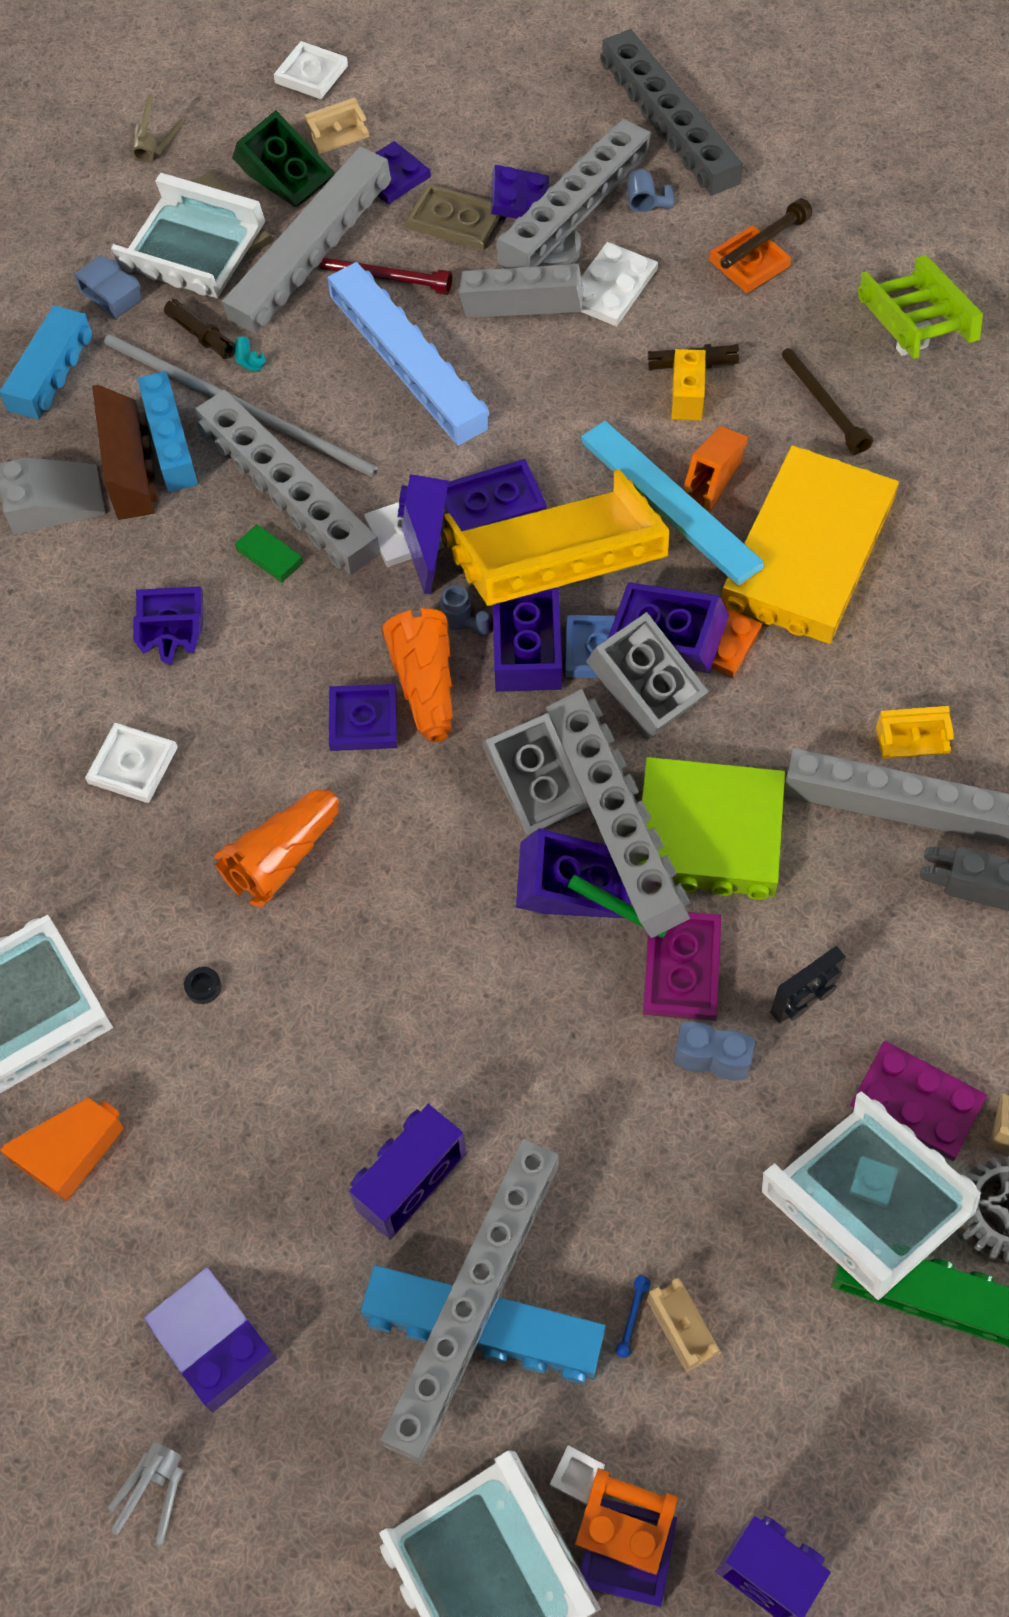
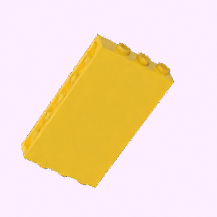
M792 445L744 543L763 560L764 568L739 586L728 577L723 586L721 597L724 606L738 613L753 616L763 624H775L786 628L794 635H805L831 644L894 502L899 481Z
M620 469L614 470L613 492L465 531L460 530L450 513L443 515L444 528L441 529L440 533L443 545L451 549L456 565L462 566L467 582L469 584L473 583L487 606L668 557L669 549L668 527L663 523L661 516L655 513L649 506L647 499L636 490L633 482L628 480Z

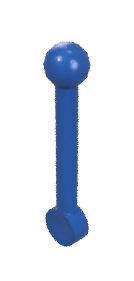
M639 1275L634 1281L636 1293L622 1342L616 1346V1353L621 1358H627L631 1354V1346L629 1344L643 1293L650 1287L649 1278L643 1275Z

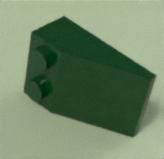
M277 110L236 142L232 159L249 177L294 207L301 204L335 174Z

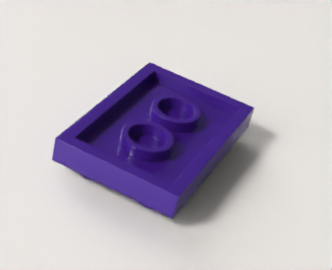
M522 459L449 481L444 509L447 514L450 513L460 530L465 531L547 509V505L526 460Z

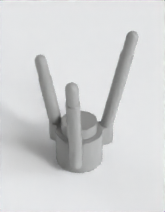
M155 1442L152 1443L148 1453L144 1452L137 1467L108 1505V1511H115L141 1477L112 1528L114 1535L119 1534L149 1482L163 1487L165 1481L168 1480L169 1483L155 1541L157 1547L163 1545L177 1485L184 1473V1470L177 1467L182 1458L180 1454Z

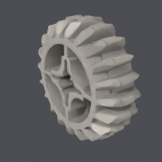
M1009 1156L1004 1157L1001 1165L995 1157L988 1159L986 1166L982 1163H977L973 1167V1173L966 1172L964 1176L972 1180L978 1191L986 1184L1000 1181L1001 1188L997 1191L998 1196H989L986 1200L979 1199L976 1213L961 1226L968 1225L970 1227L964 1232V1239H971L975 1235L979 1240L974 1246L975 1251L979 1252L985 1246H988L990 1248L988 1253L989 1260H995L1001 1251L1005 1264H1009ZM1005 1201L1008 1203V1209L1001 1207ZM954 1203V1204H953V1209L956 1210V1209H957V1205ZM984 1218L994 1221L999 1233L993 1230Z

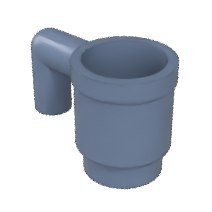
M640 169L630 174L627 188L628 204L632 211L647 212L651 211L654 207L673 208L675 201L671 185L662 187V196L656 195L654 180L648 171Z
M459 585L447 587L442 593L440 607L441 612L447 616L449 629L461 630L467 627L481 636L487 635L490 630L488 613L480 611L476 614L475 618L471 608V598L467 590Z

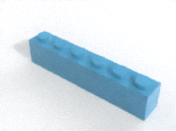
M374 1265L360 1312L363 1319L369 1321L367 1326L374 1330L390 1333L391 1328L394 1327L406 1330V1337L426 1343L453 1285ZM499 1297L475 1349L484 1351L483 1357L494 1362L506 1363L508 1357L523 1361L522 1368L526 1370L545 1373L546 1368L561 1371V1378L567 1381L584 1384L586 1378L591 1380L595 1378L606 1325Z

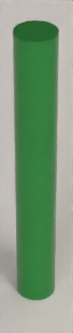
M575 874L573 875L568 888L643 927L632 905ZM665 931V932H663V933H661V934H659V935H657V936H659V937H661V938H664V936H665V934H666L667 931Z

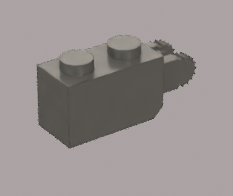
M934 846L925 849V860L949 867V870L925 866L920 871L921 879L944 886V893L949 896L1009 911V859L957 846L955 851Z

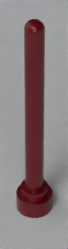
M323 257L318 267L338 272L355 262ZM358 263L365 271L368 270L374 278L430 286V289L435 290L437 294L448 295L452 286L453 276L451 271L438 270V272L426 274Z

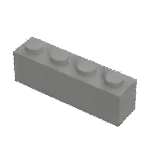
M579 264L462 271L459 295L465 316L481 318L581 312L584 289Z

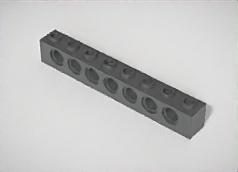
M629 29L603 39L602 53L600 54L603 67L611 71L619 86L622 85L630 101L637 103L643 117L650 119L654 124L657 134L659 136L662 135L667 140L670 150L679 155L686 170L692 171L696 176L699 186L701 188L705 187L709 194L713 196L741 183L743 163L636 34Z

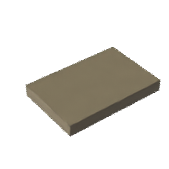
M427 184L405 221V225L408 229L484 250L503 216L491 214V201Z

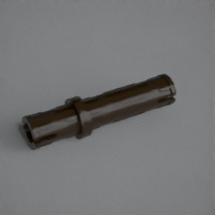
M173 298L172 302L169 300L165 304L164 313L197 337L202 346L214 350L223 359H228L227 355L231 357L234 354L235 343L223 336L214 324H208L177 299Z
M705 344L702 348L688 349L706 350L705 368H712V365L739 364L738 344L711 347V344ZM675 350L648 351L649 371L673 368Z

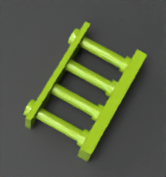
M927 255L915 258V269L911 275L879 284L867 271L861 273V285L858 287V297L861 303H864L899 342L900 347L905 349L913 359L919 358L920 341L957 331L968 343L980 340L983 313ZM913 286L919 289V291L894 298L888 295V293ZM925 301L933 304V306L904 313L901 308ZM939 316L947 319V321L923 328H918L914 324Z

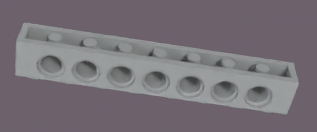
M624 119L614 127H611L599 142L594 143L591 150L585 156H581L569 171L564 172L561 179L554 186H550L541 199L535 201L522 217L516 219L514 225L506 233L503 232L499 236L496 243V248L498 249L497 263L506 268L538 266L648 154L651 132Z
M225 389L195 408L199 420L197 427L205 438L211 437L215 441L219 452L223 456L229 455L241 474L248 473L252 477V482L261 493L266 491L270 495L274 506L280 512L285 510L289 514L293 525L300 531L304 529L309 534L313 545L319 550L323 548L328 553L331 562L336 568L341 569L343 567L352 575L380 555L378 537Z
M580 689L547 706L546 709L640 923L648 935L653 938L689 920L690 917L685 906L690 904V900L681 883L675 886L671 878L677 875V872L668 855L662 857L659 849L664 847V844L655 827L649 830L646 822L651 820V816L642 800L636 802L634 795L639 793L638 788L630 774L624 776L622 769L627 767L626 762L618 748L612 750L610 743L614 742L615 739L607 723L600 724L598 718L604 715L596 699L588 700L583 689ZM648 859L645 863L639 865L641 861ZM661 887L659 891L651 894L655 888Z
M522 1139L380 1439L385 1448L422 1465L558 1170L559 1154Z

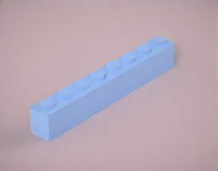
M355 262L327 277L330 297L458 446L488 430V417L490 414L487 405L472 394L469 384L458 378L452 365L449 362H444L434 344L428 343L423 338L419 327L415 324L412 325L408 321L403 309L400 306L396 307L388 292L384 288L380 289L368 270L365 271L358 262Z

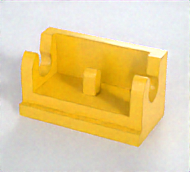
M949 706L881 711L876 731L882 759L950 754L949 740H954Z

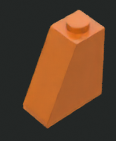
M720 426L693 453L683 490L709 513H711L740 465L749 438L723 426Z
M86 1098L4 1144L0 1152L10 1162L67 1202L124 1130V1127L118 1120L120 1112L104 1100L98 1105L90 1098Z

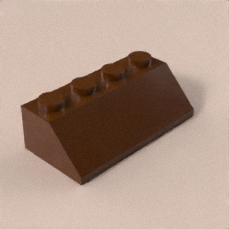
M93 385L104 483L117 519L122 520L155 514L153 502H158L159 497L156 484L150 482V478L155 477V470L152 459H147V454L152 453L149 436L144 435L143 432L144 430H149L145 411L139 412L135 399L103 386Z

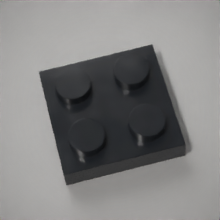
M837 946L778 986L770 1013L779 1024L788 1017L792 1021L796 1020L808 1010L809 1006L807 1004L816 997L822 1001L837 989L835 984L843 974L841 969L846 959V956Z

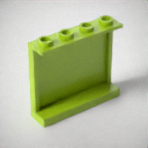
M646 758L642 801L651 816V820L646 823L649 830L654 827L657 830L664 844V847L660 848L659 852L662 857L668 855L677 872V875L671 877L675 886L681 883L685 892H695L697 889L711 890L713 894L718 896H729L733 893L747 894L749 898L755 900L775 897L779 879L785 771ZM648 859L641 861L639 865L645 863Z

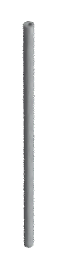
M111 334L105 337V345L159 372L167 371L169 377L211 398L223 391ZM230 394L257 421L371 478L377 473V466Z

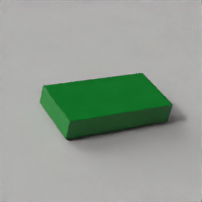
M257 524L235 543L238 552L281 583L304 563L301 555Z

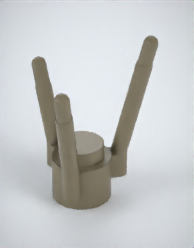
M152 94L147 96L142 123L136 125L131 154L138 161L151 162L153 157L160 158L162 150L184 124V120L180 119L161 143L157 145L154 135L146 132L152 107Z

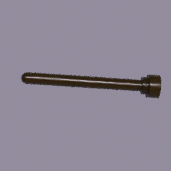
M802 198L795 200L788 206L783 217L724 256L720 261L721 267L724 269L730 268L791 224L801 225L809 220L812 216L810 203Z
M784 349L782 352L783 359L843 431L846 440L845 445L851 453L857 455L868 450L873 444L872 436L866 429L853 425L792 349Z

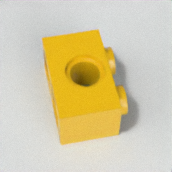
M675 349L671 419L702 421L706 350Z

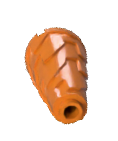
M420 608L422 616L414 618L412 610H408L388 619L382 626V635L387 645L395 673L398 672L404 697L409 701L418 731L421 732L422 737L428 738L429 742H441L446 740L448 734L452 732L451 719H453L450 692L452 680L449 665L451 651L448 620L443 612L436 609Z
M320 789L310 791L282 813H276L256 829H251L231 844L227 843L214 856V859L222 858L215 865L224 881L239 896L243 890L255 896L248 902L249 904L256 907L265 906L273 898L277 890L296 871L295 867L313 849L317 839L333 824V818L339 813V800L336 795L328 789L324 791Z

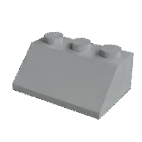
M647 612L595 647L586 660L646 740L675 721L709 692Z

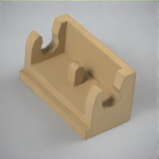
M355 97L304 115L307 136L318 154L369 137V132L363 123L366 121V117Z
M680 1278L674 1279L671 1285L662 1290L658 1287L649 1292L647 1302L686 1373L721 1354Z

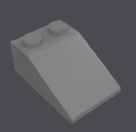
M23 458L0 463V492L3 512L13 534L106 515L96 464L37 458Z
M548 713L481 742L489 763L526 835L589 808Z

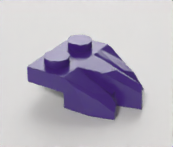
M202 588L136 589V616L133 617V640L141 652L144 654L158 647L160 660L170 666L173 664L177 647H184L187 653L194 654L203 628Z

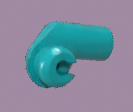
M243 336L236 338L235 360L237 364L251 372L260 371L265 363L263 353H260L259 356L256 355L257 351L250 353L249 339Z

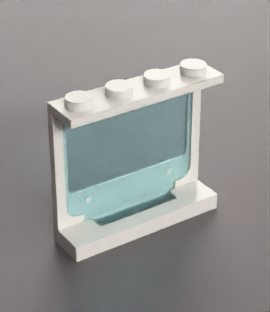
M160 173L155 182L161 194V199L129 248L115 244L111 247L117 264L125 272L131 273L133 271L151 280L163 281L176 288L182 287L195 291L199 295H208L218 299L265 223L260 203L250 198Z
M48 914L42 918L29 921L24 928L12 935L0 938V1093L113 1028Z
M862 1091L856 1095L854 1112L783 1171L775 1163L763 1172L762 1193L877 1300L883 1297L976 1213L981 1192L977 1190L971 1179L958 1174L946 1163L944 1157L939 1152L925 1146L917 1139L915 1133L907 1125L898 1123L887 1113L885 1107L880 1102L874 1099L871 1100Z
M508 1450L494 1459L496 1462L494 1465L397 1527L386 1528L379 1532L383 1544L380 1545L383 1558L391 1569L396 1567L403 1581V1584L400 1585L402 1596L411 1609L416 1607L420 1617H590L601 1610L515 1451Z

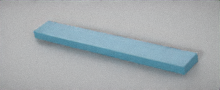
M603 421L581 436L582 444L613 472L620 469L626 478L633 482L636 490L647 499L648 504L738 586L764 568L762 559L607 421Z

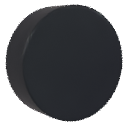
M209 967L195 968L186 976L184 981V989L187 996L197 1004H207L214 1001L219 996L222 988L217 972Z

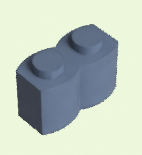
M100 255L74 273L77 287L81 293L114 319H117L142 300L139 281L132 274L128 275L123 272L113 259L109 260Z
M700 1022L681 1023L674 1063L688 1071L705 1072L710 1070L723 1079L744 1080L747 1078L751 1065L755 1040L751 1036L739 1031L724 1030L718 1032L713 1027Z

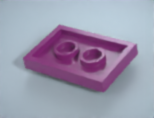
M688 912L690 919L667 930L664 938L659 936L651 938L648 935L643 1015L716 1021L721 915Z
M885 1040L856 1093L857 1095L862 1091L871 1100L874 1099L880 1102L891 1117L898 1123L907 1125L915 1133L917 1139L925 1146L936 1150L953 1162L987 1094ZM856 1095L854 1096L850 1104V1106H852L853 1108L855 1106Z

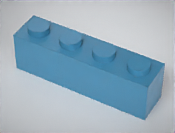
M53 305L0 390V395L7 411L39 420L44 411L49 410L54 394L58 388L64 386L68 371L77 364L79 353L84 345H88L91 341L92 330L85 313Z
M167 371L137 378L168 492L198 485Z

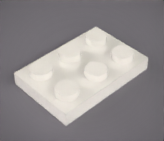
M606 242L581 277L584 289L581 312L617 327L657 271L658 262Z

